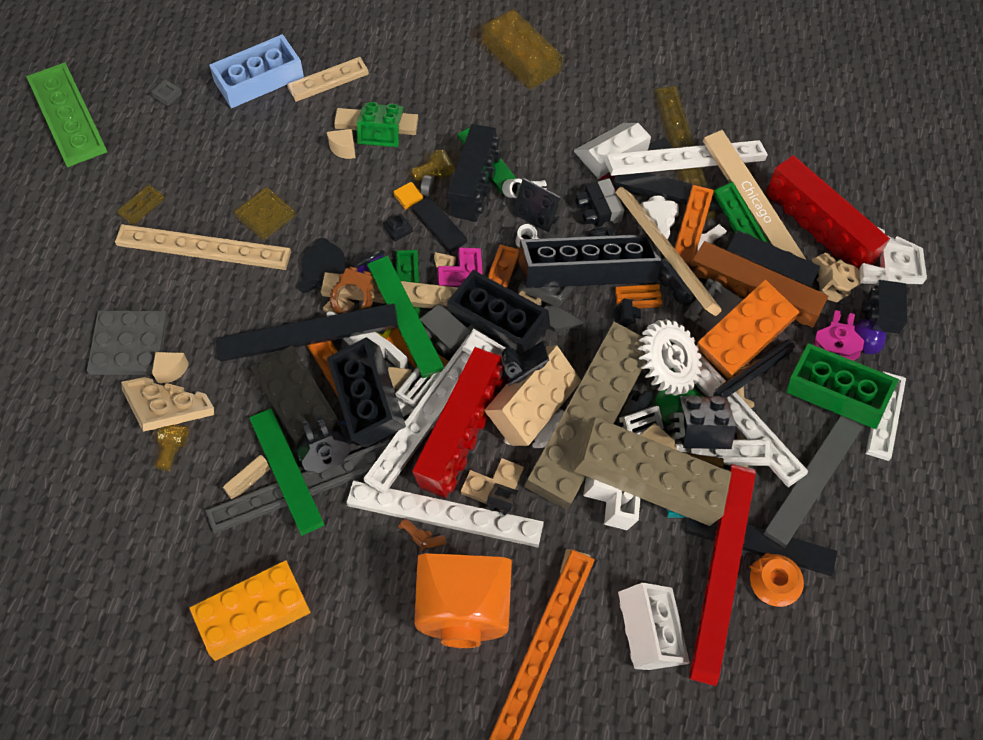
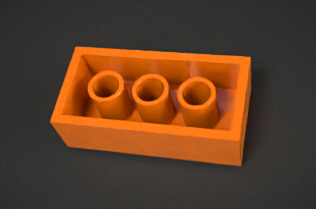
M765 279L698 341V351L729 380L796 319L799 311Z

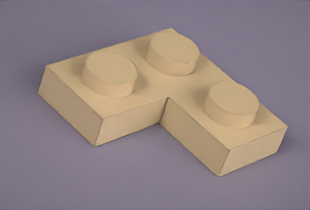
M502 458L493 479L470 470L462 487L461 494L487 504L488 495L495 483L516 489L524 467Z

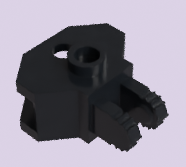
M322 415L316 416V422L319 427L316 430L311 431V426L307 420L301 422L305 432V439L297 450L304 469L317 473L342 464L350 453L349 445L343 434L328 430ZM329 457H331L330 462H323L324 459H328Z

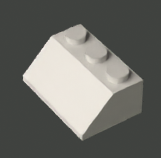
M622 123L576 148L574 152L592 173L600 179L609 173L605 163L606 154L648 151L651 136L639 123Z
M640 583L619 591L620 608L624 617L625 633L628 637L631 651L630 657L634 669L652 670L689 664L673 589L671 587Z

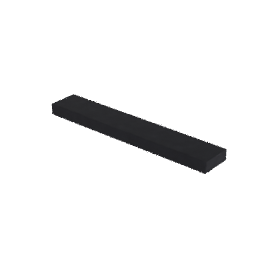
M689 518L685 533L715 541L719 519L709 526ZM747 524L742 550L764 556L765 553L783 555L795 562L798 567L828 576L834 574L836 550L796 538H791L784 548L763 534L765 529Z

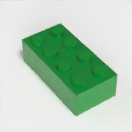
M808 343L790 378L786 393L877 430L899 379Z

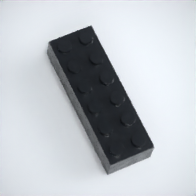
M642 234L520 240L518 262L526 288H558L564 286L657 282L661 258L649 235Z

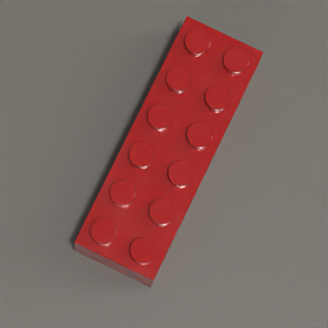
M794 155L775 168L766 190L770 200L778 205H782L787 215H791L803 229L808 230L814 236L816 241L826 246L833 256L838 257L844 263L860 269L863 263L874 265L878 261L890 240L885 233Z
M474 347L412 471L421 489L445 499L449 492L452 493L457 484L456 477L459 471H463L466 466V456L469 450L472 451L477 443L476 436L479 429L483 430L486 425L487 413L484 410L494 400L498 390H502L505 385L506 376L504 375V366L502 365L500 355Z

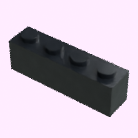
M739 230L727 251L808 287H811L821 267L810 260L800 258L789 251H784L769 242H764Z

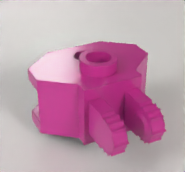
M835 310L830 326L817 331L814 346L840 354V356L852 361L860 357V353L863 350L864 340L854 331L855 326H853L855 314L849 313L846 320L847 324L838 323L841 316L840 311Z

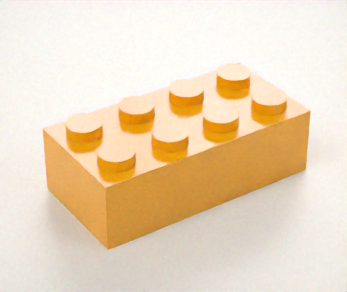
M286 560L190 607L208 654L214 661L311 613Z

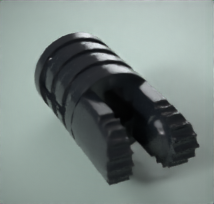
M634 390L617 417L616 423L623 427L624 423L620 422V417L646 409L653 398L650 391L640 393ZM642 417L631 420L630 423L640 421Z

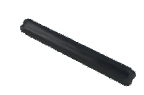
M790 340L783 341L714 390L713 396L729 397L793 352L795 344L791 343Z

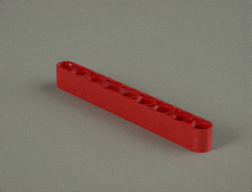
M732 463L728 470L732 473L724 514L718 521L689 675L690 680L712 686H717L720 676L756 469Z

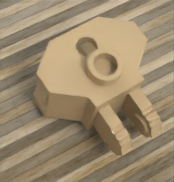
M828 253L821 254L812 259L814 264L821 266L817 273L819 277L816 280L819 282V292L829 296L827 300L839 302L848 297L853 288L861 284L859 269L856 266L846 264L842 260L836 262Z

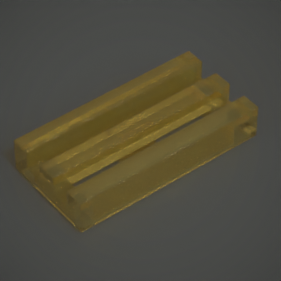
M148 184L117 212L134 226L165 198L164 195ZM149 193H152V194H151L150 196H148L145 200H142V199H144ZM135 205H137V207H135L130 213L127 214L128 211H130Z

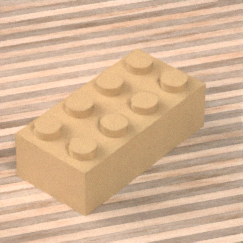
M546 346L550 361L542 369L529 373L523 381L513 383L510 386L507 384L484 410L510 445L529 446L581 382V379L558 346Z

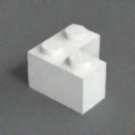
M586 476L584 496L606 502L604 525L628 530L639 520V497Z

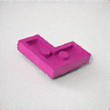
M459 248V267L438 266V286L459 288L472 270L482 274L481 249Z

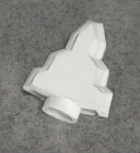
M653 196L647 202H642L640 205L668 240L670 227L674 225L675 217L679 214V205L674 201H665V198L662 196Z

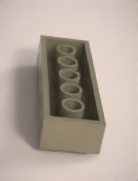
M597 417L585 430L574 472L709 526L724 514L732 473Z

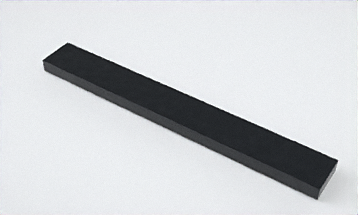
M644 172L616 175L613 187H623L626 190L650 196H662L666 200L687 205L692 186L695 184ZM712 195L708 210L724 214L715 196ZM770 203L780 220H782L783 206Z
M393 303L217 338L218 360L223 362L398 328L396 305Z

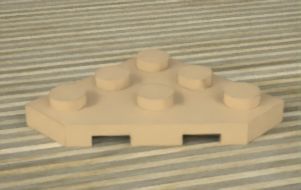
M146 377L121 382L122 391L143 432L214 415V407L205 393L196 392L191 394L184 392L183 387L168 383L162 386L155 384L153 379Z

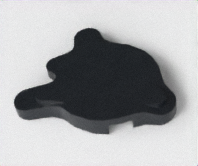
M317 239L314 245L304 253L302 258L304 274L298 284L300 292L308 293L314 288L322 289L325 273L342 274L345 272L346 260L343 251L338 246L330 243L328 239Z

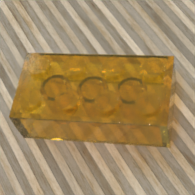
M514 8L482 26V42L530 90L561 72L563 56Z

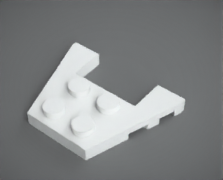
M898 236L895 239L889 237L890 240L880 256L881 267L863 263L859 269L860 283L876 284L878 280L906 284H923L927 279L923 248Z

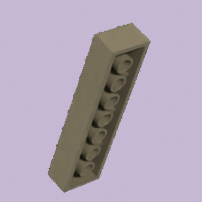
M613 322L524 486L525 488L565 510L569 508L586 477L574 472L586 428L595 417L614 424L642 370L641 367L647 361L638 359L646 354L643 350H638L639 347L646 345L644 342L639 341L643 338L641 335Z

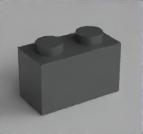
M440 303L420 318L430 340L435 343L438 352L442 355L446 354L450 359L467 336L470 335V331Z

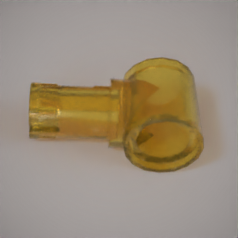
M445 150L435 151L431 154L428 163L411 169L415 181L421 180L425 175L432 174L433 176L438 175L440 178L450 176L455 171V167Z
M173 424L159 428L157 439L158 443H160L161 451L156 464L157 469L171 471L175 453L179 451L180 447H185L189 435L187 426Z

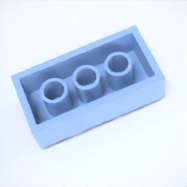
M283 34L209 65L215 84L231 108L304 77L301 60Z

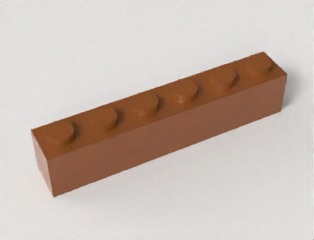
M706 241L702 243L691 265V270L698 278L715 280L722 287L735 292L741 297H747L766 279L799 311L795 320L812 328L829 297L822 292Z

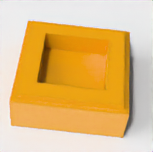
M412 182L394 190V196L405 210L423 200V195Z

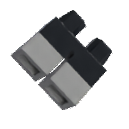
M610 178L586 185L585 192L576 194L575 203L577 207H589V209L582 212L585 225L596 223L597 227H601L604 223L613 221V223L622 222L624 208L618 195L615 193L616 191Z

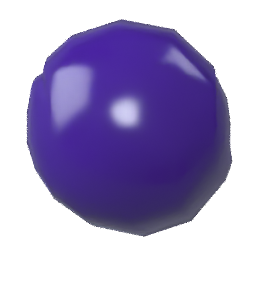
M862 319L853 325L855 326L854 331L864 340L863 351L865 354H876L884 348L887 334L883 331L872 330V321Z

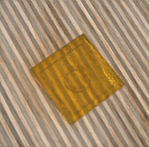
M267 187L234 211L235 216L263 241L296 216L295 211Z

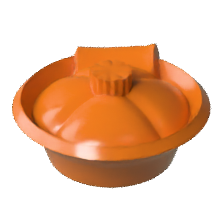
M765 553L764 556L749 566L751 569V587L757 597L763 602L772 606L782 607L794 603L800 597L804 587L803 575L797 564L788 557Z

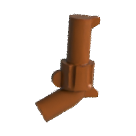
M407 518L398 525V529H404L413 537L412 540L420 546L421 552L426 548L446 544L444 535L431 538L432 533L430 531L419 530Z

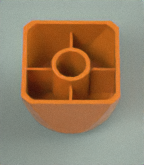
M430 553L418 555L415 601L416 629L427 636L441 639L442 645L453 648H475L481 645V641L503 637L509 628L512 560L505 557Z

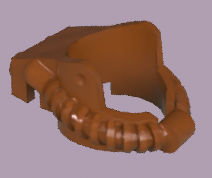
M350 266L349 269L346 268L345 272L339 275L340 282L333 286L332 293H330V304L332 309H334V313H344L338 304V297L341 290L350 285L358 286L363 291L364 302L361 310L372 308V273L366 271L360 273L357 272V268Z

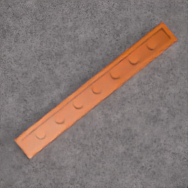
M571 549L489 740H519L595 559Z

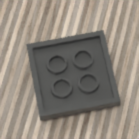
M98 311L87 367L89 375H153L155 353L162 352L168 317L167 312Z

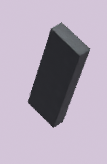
M430 196L412 206V211L449 253L467 243L466 236Z

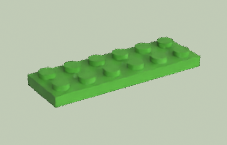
M65 62L26 76L67 167L107 153L106 147Z

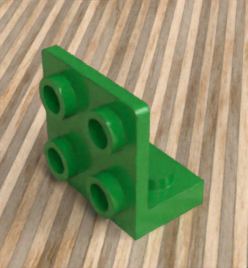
M364 103L357 119V144L398 147L399 124L404 107L397 104Z

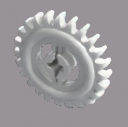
M667 319L663 321L658 320L654 324L649 325L647 330L642 333L647 336L639 340L646 345L638 348V350L646 352L645 355L638 358L639 360H647V363L641 369L650 368L649 374L645 377L654 376L655 379L651 385L661 383L658 391L667 389L665 394L672 393V395L676 396L692 390L694 384L698 383V376L701 375V371L698 368L702 367V363L699 361L701 354L697 353L699 347L694 344V337L690 338V332L688 330L684 331V326L678 325L675 321L670 322Z

